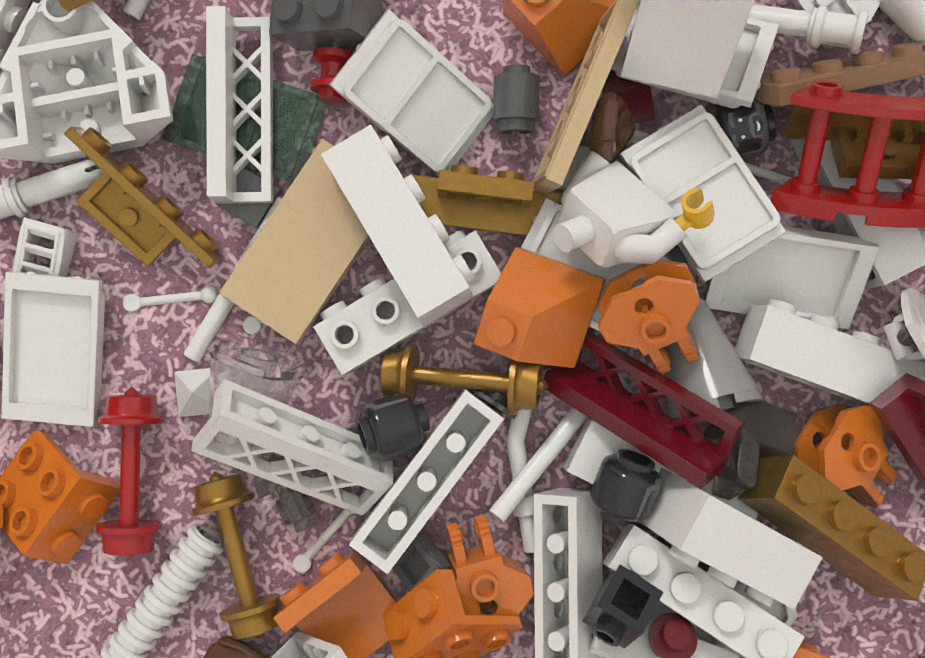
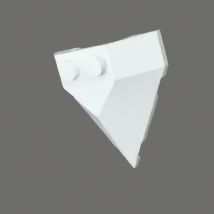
M40 0L39 4L32 3L0 63V69L3 71L0 76V158L55 164L88 157L64 135L70 126L82 127L85 130L89 127L94 128L111 143L110 153L142 147L173 121L167 75L136 46L133 40L96 3L91 1L72 11L63 9L58 0Z

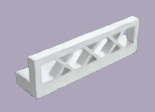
M206 6L207 197L218 204L273 203V37L269 35L270 17H232L226 6ZM236 31H261V46L246 59L236 49ZM236 57L243 63L237 70ZM260 60L261 73L254 67ZM251 71L261 81V92L246 105L236 95V84ZM236 103H237L241 108H243V110H242L237 116H236ZM260 105L261 119L254 113ZM251 116L261 126V138L246 151L236 141V130ZM236 148L243 154L238 162ZM260 151L261 165L254 159ZM249 162L261 172V192H237V174Z
M226 379L222 381L215 391L212 416L193 439L192 452L362 516L393 485V460L383 462L374 453L367 455L358 434ZM221 431L239 438L241 443L225 445L214 441L213 438ZM274 452L284 456L285 460L269 462L259 458L258 454ZM318 469L326 472L328 476L310 478L302 475L301 471ZM356 485L366 488L360 497L342 490L344 487Z

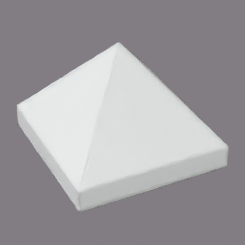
M221 367L174 372L178 416L212 414L215 391L222 383Z

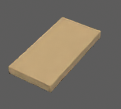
M615 0L600 18L532 182H535L534 190L547 195L563 185L639 0Z
M324 139L317 145L219 291L220 295L296 345L301 343L370 239L321 156L323 152L333 147L332 144Z

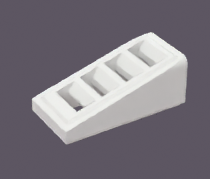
M24 217L19 232L13 272H34L35 274L66 277L79 233ZM40 237L54 240L53 250L38 246ZM35 255L50 258V268L34 264Z

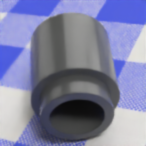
M507 65L503 67V73L494 76V122L498 123V133L512 134L513 130H518L519 134L535 132V122L539 121L540 76L530 73V66Z

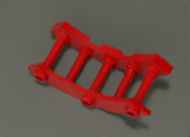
M813 81L811 86L809 85L792 94L791 105L812 109L798 176L787 180L772 192L771 203L776 210L828 221H835L837 212L866 216L864 223L868 226L925 228V132L910 187L904 188L903 192H881L876 189L893 119L925 121V97H900L842 91L843 85L830 81ZM832 112L871 117L856 183L850 186L849 189L821 185L822 182L818 180Z

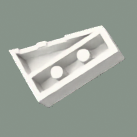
M661 468L659 475L662 482L650 515L647 519L639 522L672 544L668 553L693 568H696L700 561L710 565L707 573L729 587L734 588L738 581L746 584L744 593L770 608L776 600L795 610L823 557Z

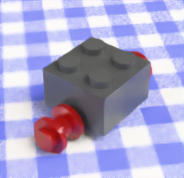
M272 0L269 35L296 50L313 51L312 60L321 65L320 77L311 80L310 90L318 93L319 100L323 102L345 103L346 99L329 84L354 53L346 49L356 48L358 44H361L381 18L382 0Z

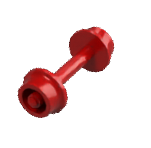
M133 387L124 392V395L106 396L105 413L98 417L99 424L121 425L119 520L96 524V532L102 535L103 553L122 555L127 560L134 555L152 552L154 550L155 533L162 528L160 521L139 520L141 425L164 423V417L158 414L157 396L139 395V392Z

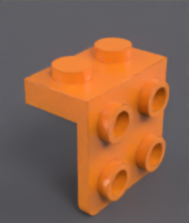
M35 430L19 448L15 457L0 476V504L3 506L2 528L23 556L68 564L120 492V487L107 477L78 469L47 433Z
M353 549L344 557L340 552H337L316 569L320 576L307 586L301 580L279 598L283 605L273 617L284 633L296 625L302 633L340 646L347 658H367L389 641L385 630L383 613L398 601L365 558Z
M436 569L383 613L385 630L394 658H481L489 651L508 645L511 642L510 636L523 627L519 616L465 615L455 578L450 569Z

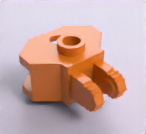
M663 259L653 264H641L611 278L597 304V310L601 315L598 328L606 342L639 348L643 356L649 354L661 374L670 371L672 368L669 354L663 349L665 346L677 342L681 353L689 362L698 359L700 356L687 327L689 320L700 303L695 279L687 264ZM640 279L646 280L642 285L632 288L635 281Z
M835 404L814 410L792 446V455H795L842 491L847 490L861 503L873 508L880 507L884 500V496L872 484L873 479L889 485L894 483L898 476L895 469L885 460L889 452L883 447V424L870 404H863L849 409L844 404ZM818 432L822 441H818L814 445L813 436Z
M485 514L473 518V527L479 546L464 550L462 531L457 523L447 524L445 527L451 554H447V557L451 564L450 570L453 572L465 615L518 616L534 595L531 578L520 562L500 554L494 547ZM494 608V611L489 614L482 613V611Z

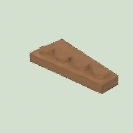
M901 43L893 45L892 52L883 53V51L859 52V55L853 54L851 59L821 60L813 62L812 65L764 72L760 80L761 87L756 91L754 98L763 104L782 107L791 105L792 94L809 85L811 86L813 81L839 83L843 85L842 91L849 92L925 75V50H923V43Z

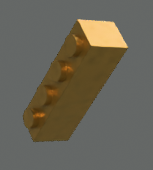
M795 455L756 458L738 497L740 501L807 549L823 557L824 561L873 596L918 601L925 583V551Z

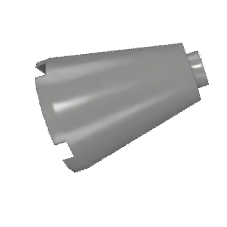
M700 299V303L687 324L700 356L698 359L689 362L681 353L677 342L663 347L669 354L672 367L670 371L664 373V376L728 414L756 405V401L763 400L758 386L704 299ZM665 395L667 415L672 418L681 417L675 401Z

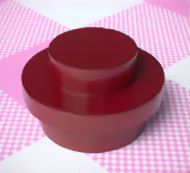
M669 612L658 616L651 623L648 632L650 647L659 658H691L696 651L698 640L695 628L688 619L678 613Z

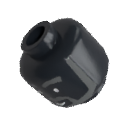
M754 98L751 108L742 105L738 108H728L716 104L711 111V114L742 159L763 155L768 149L769 142L774 141L776 138V124L772 108L768 104L763 105L756 98Z
M400 393L368 402L362 410V417L356 419L358 434L366 454L374 453L383 462L420 450L424 442L423 432L430 430L429 418L423 404L415 405L408 395Z
M620 449L618 454L607 455L603 458L590 491L591 499L601 509L600 515L603 519L615 525L626 526L629 521L639 522L648 518L662 482L661 476L654 469L655 463L652 459L629 449Z

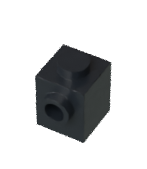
M620 564L604 580L582 621L592 627V633L602 642L614 647L621 646L625 649L643 634L663 591Z

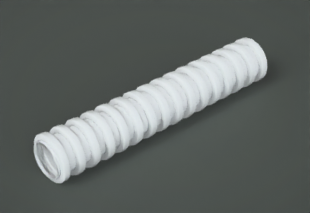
M189 526L187 529L188 537H182L179 540V549H173L169 554L171 561L166 560L161 565L162 572L154 575L152 578L153 584H149L144 589L145 596H140L136 600V608L128 611L127 620H123L118 625L119 632H114L111 635L109 644L103 646L101 655L96 658H147L148 651L152 650L157 644L156 638H161L165 633L164 626H169L174 620L173 614H178L181 611V602H186L191 597L189 590H195L199 585L198 578H204L208 573L206 566H212L216 562L215 554H221L225 549L222 540L211 530L203 526ZM200 530H204L212 535L219 544L206 538L200 533Z

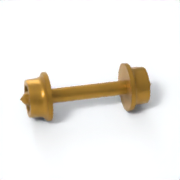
M408 344L405 349H387L383 358L382 368L378 371L381 376L382 394L385 397L400 393L408 395L414 402L418 385L508 392L507 405L509 415H516L519 410H537L540 404L541 393L549 387L542 378V364L517 362L512 359L509 373L419 366L420 354L417 344Z
M214 471L208 482L193 487L196 504L191 509L193 516L215 511L239 599V603L222 610L219 613L221 621L228 623L234 639L249 637L260 639L263 633L278 626L273 617L278 612L281 594L271 593L258 597L234 505L253 499L255 497L254 492L246 489L241 473L223 477L222 474Z

